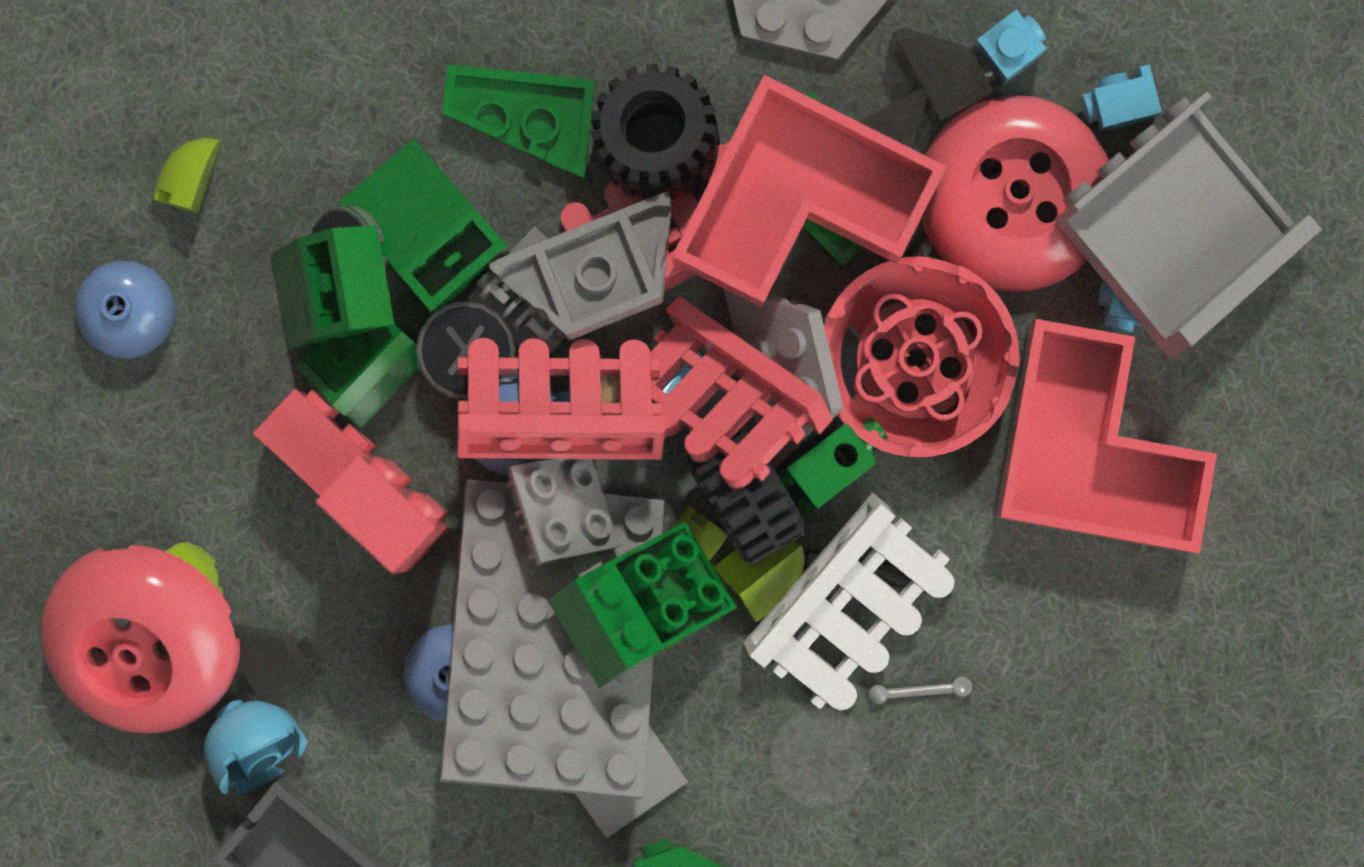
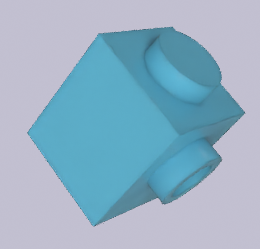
M1016 9L979 37L971 49L1000 87H1002L1042 56L1047 49L1042 43L1046 36L1039 24L1030 15L1023 18Z

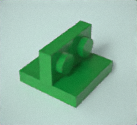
M394 324L393 326L317 344L296 367L343 416L347 415L362 429L422 364L419 356V346Z

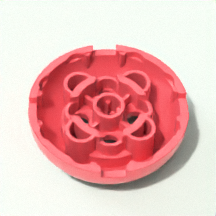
M1025 95L999 96L978 102L966 108L946 123L931 142L925 156L947 167L920 219L924 233L931 241L937 255L943 261L957 266L960 265L972 271L990 285L993 290L1016 293L1040 290L1063 281L1079 270L1087 262V259L1055 221L1050 223L1041 222L1036 216V208L1040 203L1049 202L1056 208L1057 218L1068 208L1063 201L1067 195L1085 181L1093 187L1102 179L1096 171L1108 162L1109 159L1102 144L1087 124L1071 111L1054 102ZM1043 153L1048 156L1051 162L1049 171L1038 174L1031 169L1030 159L1034 154ZM994 159L999 162L1001 174L998 178L993 180L987 179L981 174L980 167L984 160ZM1019 182L1021 187H1027V196L1023 199L1015 198L1010 191L1012 183ZM1000 208L1004 210L1007 215V223L1003 228L994 229L987 223L986 216L990 209Z
M920 256L900 258L897 264L892 261L879 264L850 283L839 295L826 317L824 329L844 407L837 416L844 424L850 425L860 439L873 447L905 457H932L958 450L982 436L998 420L1008 405L1015 385L1020 358L1019 343L1013 320L1005 304L991 286L978 275L960 265L957 266L943 260ZM922 314L932 316L936 323L934 332L927 336L919 334L915 329V320ZM848 326L852 327L860 336L856 358L858 372L854 377L853 385L857 397L854 400L851 399L846 389L840 361L842 341ZM885 339L892 344L893 353L889 359L878 360L873 356L872 345L876 340ZM911 350H919L924 354L925 363L922 367H911L908 364L907 356H909ZM947 357L957 359L961 365L959 375L952 379L944 377L940 371V363ZM911 382L917 387L918 396L914 402L903 403L898 399L897 388L901 383ZM870 417L875 419L884 429L888 439L880 438L877 430L867 431L862 425L863 422Z
M130 545L128 549L103 551V548L73 562L53 586L45 603L41 619V644L44 658L54 681L64 695L78 709L98 722L133 733L151 734L173 731L197 721L213 709L227 692L237 672L240 659V639L235 638L234 629L229 618L232 611L227 601L202 572L175 555L156 548L140 545ZM113 618L129 621L124 627H121L115 623ZM161 643H163L169 655H164L158 651ZM95 647H98L103 651L100 653ZM144 677L149 681V683L143 681Z

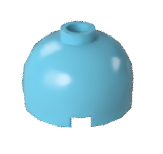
M236 700L228 703L218 711L216 715L217 720L210 727L204 742V760L222 794L228 795V787L232 786L238 794H242L265 785L284 772L286 769L275 767V765L293 751L299 759L304 753L308 742L295 719L283 707L269 701L254 700L243 703L242 700Z

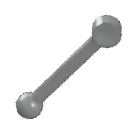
M959 677L950 684L886 689L882 685H874L869 690V699L875 704H882L888 698L953 693L958 698H964L970 694L972 683L966 677Z

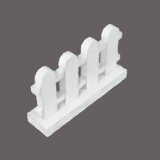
M874 493L867 498L743 642L749 656L765 668L773 659L776 663L771 669L780 678H783L787 672H790L814 693L809 699L819 709L826 702L837 710L850 708L857 698L855 687L847 679L858 665L871 673L882 671L889 662V653L880 642L883 636L891 627L902 635L914 634L922 623L919 611L912 604L923 590L933 597L942 598L950 594L954 587V578L949 570L944 567L950 560L949 557L939 549L931 556L907 536L912 527L902 518L895 525L892 524L891 521L896 516L889 506ZM870 546L874 549L861 563L859 558ZM885 559L911 579L900 594L874 573ZM839 584L841 586L839 590L828 600L826 598L827 595ZM853 596L879 617L868 631L842 611ZM804 622H807V627L796 638L794 636L796 631ZM820 634L846 654L845 658L836 668L832 667L809 648Z

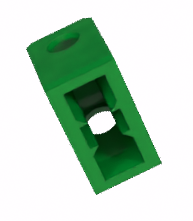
M870 417L863 422L862 425L867 431L877 430L880 438L888 439L884 429L875 419ZM846 423L777 475L803 518L818 509L873 467L877 462L872 453L878 448L860 439L851 426ZM834 453L841 456L844 467L836 462Z

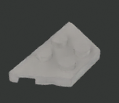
M733 0L741 39L836 62L887 2V0Z
M663 192L489 263L490 269L494 276L568 340L663 303L673 204L669 192Z
M724 289L734 334L819 392L834 419L844 407L820 310L804 304L793 305L786 298L772 293L768 294L761 308ZM770 399L766 401V403L769 404L771 407H774L776 405V403H774ZM754 414L757 425L762 419ZM804 424L801 428L805 436L797 444L790 439L769 461L773 469L777 471L786 468L791 463L789 458L800 447L809 445L819 433Z

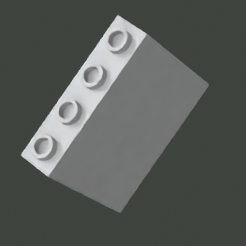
M1208 92L1192 103L1185 96L1162 115L1168 122L1158 131L1152 124L1129 143L1135 151L1126 159L1119 152L1100 167L1096 172L1102 179L1093 187L1085 181L1063 199L1068 208L1054 219L1169 359L1193 346L1322 230L1310 214L1294 223L1199 108L1211 98Z

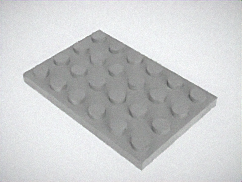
M467 479L463 500L440 782L639 800L644 797L653 658L599 688L547 600L578 577L661 535L664 500L603 494L620 547L556 560V564L537 569L535 561H529L528 558L530 552L525 537L529 534L528 532L521 533L519 526L525 523L524 518L515 517V512L521 508L516 509L511 491L507 490L506 483Z

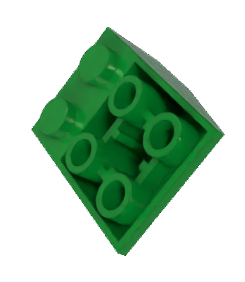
M414 139L408 142L338 202L343 209L358 217L363 226L377 225L382 255L434 315L439 313L490 269V262L500 259L510 252L503 240Z
M377 225L327 229L299 237L271 253L288 351L394 325Z
M686 521L578 577L547 600L599 688L737 608Z

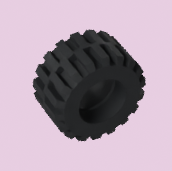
M646 64L647 72L639 74L636 67L626 70V80L621 82L615 77L608 83L611 92L609 95L603 92L599 94L596 100L599 111H592L591 124L594 130L591 131L592 140L602 169L606 170L609 180L615 186L621 183L624 193L634 197L636 192L640 191L643 200L655 196V194L668 191L671 200L676 199L674 195L675 190L682 188L685 195L695 189L693 180L698 178L704 182L710 174L708 164L715 165L718 157L716 145H720V134L714 106L711 105L710 96L704 86L698 88L696 78L689 73L681 78L677 67L668 65L665 72H659L657 64ZM649 115H670L684 124L685 127L679 140L670 148L660 152H643L632 147L627 142L633 126Z
M741 427L730 440L738 445L749 432ZM719 451L711 460L706 462L694 461L689 456L688 466L693 478L722 527L729 535L735 548L745 561L754 565L805 534L803 519L770 462L766 465L770 473L763 481L754 477L746 486L732 488L726 484L720 472L721 463L727 457Z

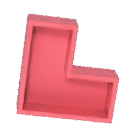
M764 75L672 255V263L761 308L806 219L897 264L947 166Z
M1035 319L1028 326L994 518L1186 553H1200L1217 454L1118 436L1135 337Z
M294 389L253 434L320 496L316 503L392 574L411 571L450 529L443 521L449 513L429 494L412 492L406 487L412 481L411 477L392 460L389 461L387 458H379L378 456L374 457L370 452L376 445L356 426L348 424L344 429L334 419L340 412L322 394L316 393L313 389L308 394Z

